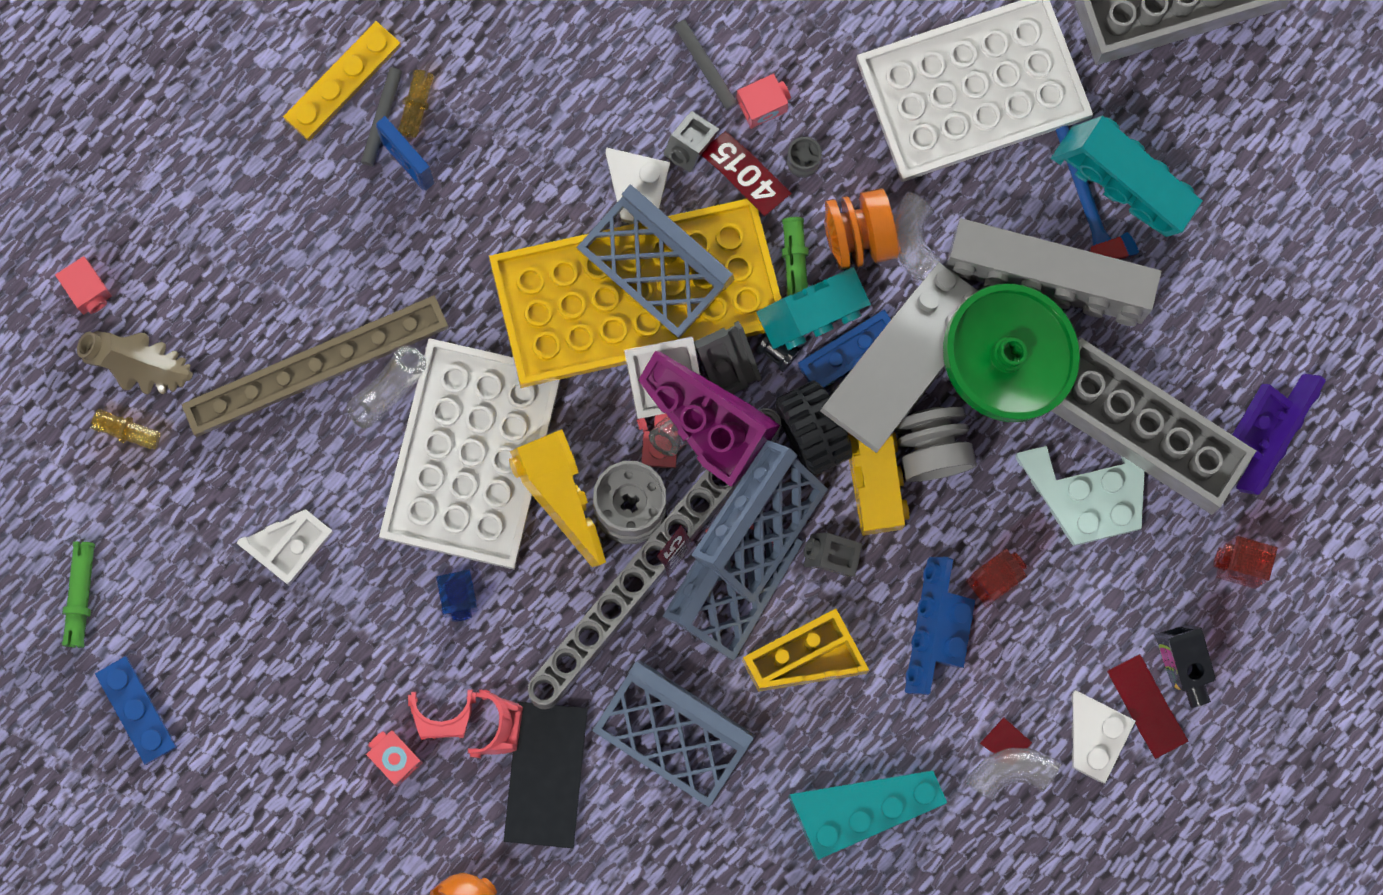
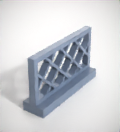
M630 184L621 194L620 200L576 248L679 339L723 289L726 290L735 279L726 267ZM624 208L634 217V230L614 231V218ZM638 221L647 229L639 230ZM610 224V231L602 232ZM654 234L659 239L660 252L640 254L639 235ZM635 235V254L616 255L615 237ZM610 237L611 255L596 256L588 247L596 238ZM664 244L673 252H664ZM680 257L685 262V275L665 276L664 258ZM660 258L661 276L641 278L640 259ZM636 259L637 278L622 279L617 275V260ZM603 261H612V269ZM689 266L698 274L689 275ZM705 279L714 287L705 298L691 299L690 280ZM686 280L687 299L667 300L666 281ZM661 282L662 300L647 301L643 298L641 283ZM637 283V291L629 284ZM698 303H700V304L691 312V304H698ZM687 304V318L677 328L667 318V305ZM654 306H663V314Z
M769 440L766 441L692 553V556L698 562L707 565L744 599L751 603L755 602L828 490L796 459L797 454L789 447ZM791 467V482L782 484L783 476ZM809 484L814 489L807 500L801 502V486ZM792 489V505L782 507V492ZM772 495L773 510L763 512L764 505ZM792 513V523L788 529L783 530L782 515ZM773 518V533L763 536V520ZM754 523V539L744 541L745 534ZM773 541V552L769 558L764 559L763 544ZM754 547V562L744 565V549ZM735 552V568L725 570L724 566ZM754 570L755 579L749 589L745 587V573Z
M771 519L763 520V536L770 534V529L773 531V520ZM748 531L744 536V541L749 540ZM796 537L760 595L752 603V609L748 615L739 616L737 600L743 599V597L739 593L736 594L735 590L727 583L728 596L714 600L712 589L717 581L723 579L707 565L695 560L662 617L680 626L725 657L734 661L803 541ZM772 542L764 544L766 558H769L773 552ZM751 548L744 549L745 564L753 562ZM730 559L724 566L725 570L731 569ZM754 570L746 572L749 587L755 579ZM729 603L732 620L718 624L716 607ZM708 609L711 626L703 629L693 626L692 623L698 613ZM733 626L735 638L730 647L727 648L721 643L719 630ZM712 633L713 638H711L707 634Z
M640 659L634 663L628 676L592 730L708 807L711 806L756 736ZM632 682L645 691L647 704L628 708L625 693ZM650 694L660 701L652 703ZM621 700L623 709L614 711ZM666 704L673 708L676 723L657 727L653 707ZM648 708L652 728L633 732L629 712ZM624 713L628 729L627 734L614 736L603 728L610 716ZM680 714L688 718L689 721L681 722ZM696 723L703 728L706 742L686 746L682 726ZM677 727L682 747L662 751L658 731ZM654 733L657 753L643 755L637 751L634 736ZM709 733L719 738V740L710 741ZM629 738L631 746L620 739ZM726 743L737 750L730 763L715 765L711 745ZM707 747L711 767L691 770L687 751ZM683 752L687 772L672 774L666 770L663 756ZM659 757L660 765L650 758ZM726 768L720 779H718L717 770ZM712 771L715 786L707 797L695 789L693 775ZM688 776L689 784L681 780L680 777Z

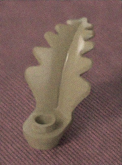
M99 331L86 332L80 338L77 345V354L84 363L109 369L119 386L124 390H131L135 383L138 382L142 393L150 394L155 383L158 392L165 394L167 385L169 390L174 392L177 389V385L183 388L185 382L191 380L193 373L190 371V364L185 365V358L181 357L176 360L179 355L177 351H171L164 355L166 344L163 342L149 347V337L142 332L126 337H119L112 333Z

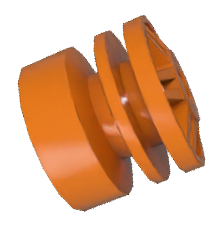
M883 188L860 193L859 209L856 210L848 196L842 197V213H840L835 199L825 201L824 226L830 251L841 271L850 269L849 253L852 254L857 267L863 266L864 250L866 249L869 250L875 263L898 258L899 250L895 223L888 197Z

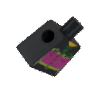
M1185 624L1154 634L1172 687L1186 692L1191 708L1211 702L1205 684L1216 681L1202 628ZM1192 664V671L1188 675V667Z

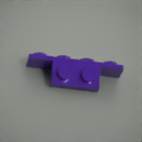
M1302 374L1288 398L1270 384H1262L1232 434L1256 450L1236 486V489L1240 492L1259 495L1267 487L1275 467L1286 455L1289 443L1295 433L1302 427L1310 407L1321 394V389L1326 382V379L1321 375Z

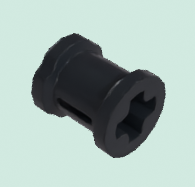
M767 336L756 349L757 354H764L776 363L781 372H784L801 351L797 346L787 350L785 344L773 349Z

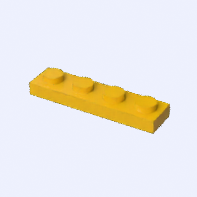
M375 21L283 116L284 120L309 142L401 47V43Z

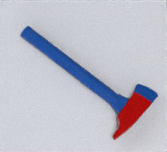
M1068 125L1055 130L1060 143L1069 131ZM1067 163L1092 233L1093 246L1089 249V252L1119 260L1137 255L1139 250L1130 233L1126 232L1119 237L1111 239L1104 229L1088 181L1084 182L1074 174L1078 169Z

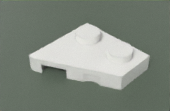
M606 148V159L617 202L622 197L621 194L631 184L659 209L670 162ZM623 208L619 213L621 222L634 224V217Z
M305 509L290 516L285 521L276 522L265 527V530L239 539L237 544L290 586L334 532Z
M1075 690L1071 696L1073 704L1072 768L1104 784L1129 736L1135 720Z

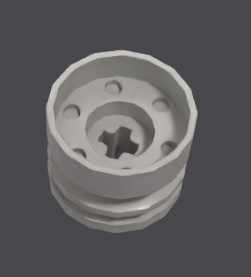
M934 407L920 410L905 417L896 428L895 433L908 434L898 439V446L915 448L914 452L901 459L906 482H922L949 477L969 471L977 466L972 443L956 442L955 438L969 431L967 424H955L966 418L964 408Z
M622 461L609 466L599 476L593 493L594 516L599 529L609 539L618 543L639 544L647 541L663 523L666 512V489L661 477L650 466L638 461ZM628 501L631 505L636 503V511L632 513L629 509L624 510V502Z

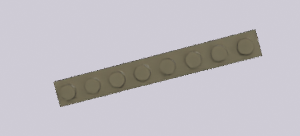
M433 295L181 404L194 436L199 437L447 330L449 327L437 299Z

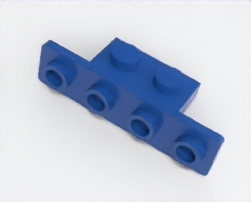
M929 557L927 560V565L923 572L924 582L921 599L917 607V623L911 641L910 663L905 677V693L929 695L931 693L936 663L964 668L975 600L948 592L953 565L952 558Z

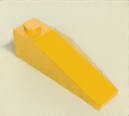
M558 430L510 451L512 458L509 459V464L516 478L520 477L522 484L591 567L606 563L595 524L591 518H585L584 515L588 501L585 492L575 485L573 477L579 472L563 430Z

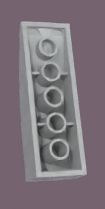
M938 262L860 358L820 412L877 453L945 368L943 340L948 322L956 309L965 300L978 292V290Z

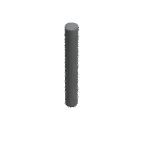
M686 20L678 22L674 26L675 30L727 111L734 108L738 104L688 23Z
M389 68L361 159V163L364 165L374 166L381 144L376 123L384 116L389 117L402 75L400 69Z

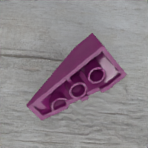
M659 351L654 352L638 379L662 413H666L678 429L677 433L683 441H687L698 455L696 458L701 465L731 487L742 478L766 441H771L780 427L778 423L749 403Z

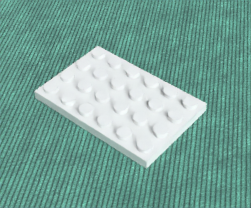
M1020 0L859 54L856 57L901 182L1055 131L1062 126H1070L1082 122L1093 116L1050 0Z
M429 338L379 538L515 570L532 494L522 484L520 477L516 478L509 464V459L512 458L510 451L548 434L561 379L520 388L513 357Z

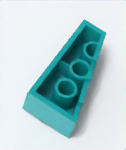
M1102 115L1070 128L1050 159L1059 165L1066 161L1078 169L1074 174L1084 182H1087L1089 179L1104 187V196L1113 202L1129 204L1131 206L1129 213L1163 236L1168 237L1184 231L1203 201L1194 193V189L1189 184L1179 181L1169 172L1170 170L1167 165L1153 159L1144 151L1145 148L1140 142L1126 136L1119 130V125L1110 118Z
M934 771L794 793L788 796L816 861L947 804Z

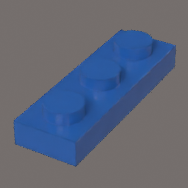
M885 309L798 362L797 366L808 383L815 380L823 388L828 387L849 374L891 321V318Z
M125 656L95 673L144 765L152 763L177 748L128 657Z

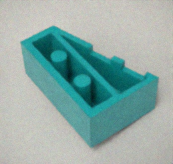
M853 267L813 286H809L800 292L782 298L756 313L772 348L775 349L785 344L787 350H790L807 342L804 335L812 331L815 337H818L833 330L832 322L841 319L844 325L861 317L860 309L871 305Z

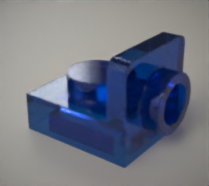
M470 569L436 576L444 618L451 617L452 622L471 619L472 612H477L479 609Z

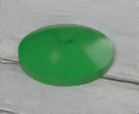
M998 284L973 294L952 315L943 340L944 364L953 387L973 409L995 420L1026 422L1045 415L1067 397L1078 375L1080 362L1079 345L1076 333L1068 317L1049 297L1023 285Z

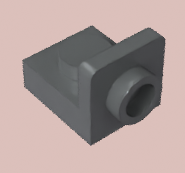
M691 111L671 134L663 154L675 165L682 167L688 172H692L701 154L716 138L719 128Z
M830 533L811 534L804 548V567L810 569L820 568L846 577H855L863 543Z

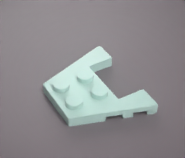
M1047 446L1016 453L1017 462L1023 467L1031 479L1037 492L1039 491L1050 508V512L1073 546L1138 531L1142 528L1145 471L1126 458L1121 457L1122 465L1056 480Z

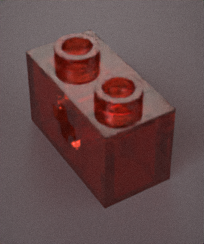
M1236 536L1228 543H1225L1223 548L1219 547L1213 562V567L1218 568L1216 578L1257 589L1270 580L1278 547Z
M1006 548L973 572L966 582L987 609L1023 582L1027 577L1024 572L1027 566L1016 552L1011 554Z

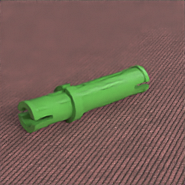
M802 217L782 219L785 248L781 252L782 257L786 261L788 296L808 287L806 257L809 256V248L805 247L804 218Z
M75 541L72 544L73 553L67 606H64L62 614L66 615L62 646L85 647L87 617L91 616L88 602L94 548L96 545L94 543L82 542L80 544L79 541Z

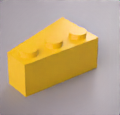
M847 432L852 446V458L849 459L862 536L903 530L905 520H909L910 516L907 500L901 499L900 486H904L901 466H897L895 453L898 452L895 432L892 433L877 453Z
M836 608L744 656L742 659L758 692L864 675L869 672V668Z

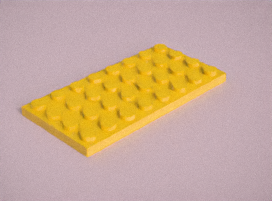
M748 199L668 216L726 267L735 279L726 290L723 289L679 339L693 337V340L696 341L722 328L727 330L735 326L734 323L737 321L743 327L746 337L765 333L756 312L779 301L781 295L758 209ZM640 222L638 223L639 230L647 229ZM634 224L616 227L614 231L634 230ZM610 229L603 230L602 232H609ZM588 234L489 255L520 388L626 365L624 350L678 339L576 248ZM654 234L639 235L640 254L660 252L659 239ZM635 235L615 237L616 255L635 254ZM610 237L596 238L588 249L596 256L611 255ZM664 244V252H673ZM680 257L664 258L665 276L685 275V262ZM660 258L640 259L641 278L661 276ZM636 259L617 260V275L622 279L637 278ZM603 261L612 269V261ZM689 266V275L698 274ZM705 279L690 280L691 299L705 298L714 287ZM686 280L666 281V299H687ZM661 282L641 283L643 298L647 301L662 300ZM637 283L629 284L637 291ZM698 303V304H691V312H692L700 303ZM687 304L667 305V318L677 328L687 318ZM654 306L663 314V306Z

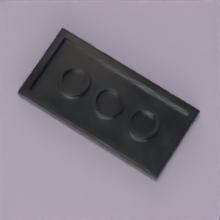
M518 702L523 707L517 751H514L512 754L503 842L574 849L588 708L555 705L549 709H540L534 706L533 703Z

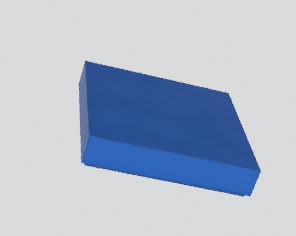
M386 116L376 123V128L383 146L422 190L426 191L435 184L430 166Z

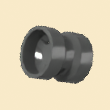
M800 137L791 143L788 149L787 166L793 175L807 178L817 172L822 155L821 147L817 141L810 137Z

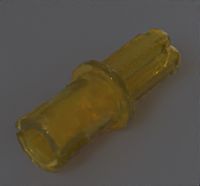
M424 70L413 71L408 96L404 97L402 101L405 107L398 131L404 137H417L424 111L429 108L427 99L435 76L428 73L427 77H425L426 71Z
M98 409L92 418V430L118 438L120 443L129 441L149 449H156L159 445L161 433L134 423L132 417L123 418Z

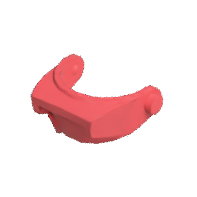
M468 690L467 704L463 711L454 719L442 722L424 717L417 709L418 699L416 692H411V695H408V706L411 708L420 738L422 740L445 737L464 738L472 712V704L476 703V692Z
M488 690L476 692V698L489 699L496 705L499 712V727L494 739L482 749L468 748L467 754H470V757L481 758V755L507 754L517 751L523 711L521 705L502 699Z

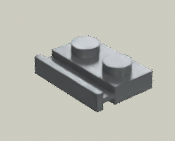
M739 321L735 322V326L727 330L722 328L694 341V346L707 379L731 394L749 387L748 383L755 380L757 382L762 381L744 329Z

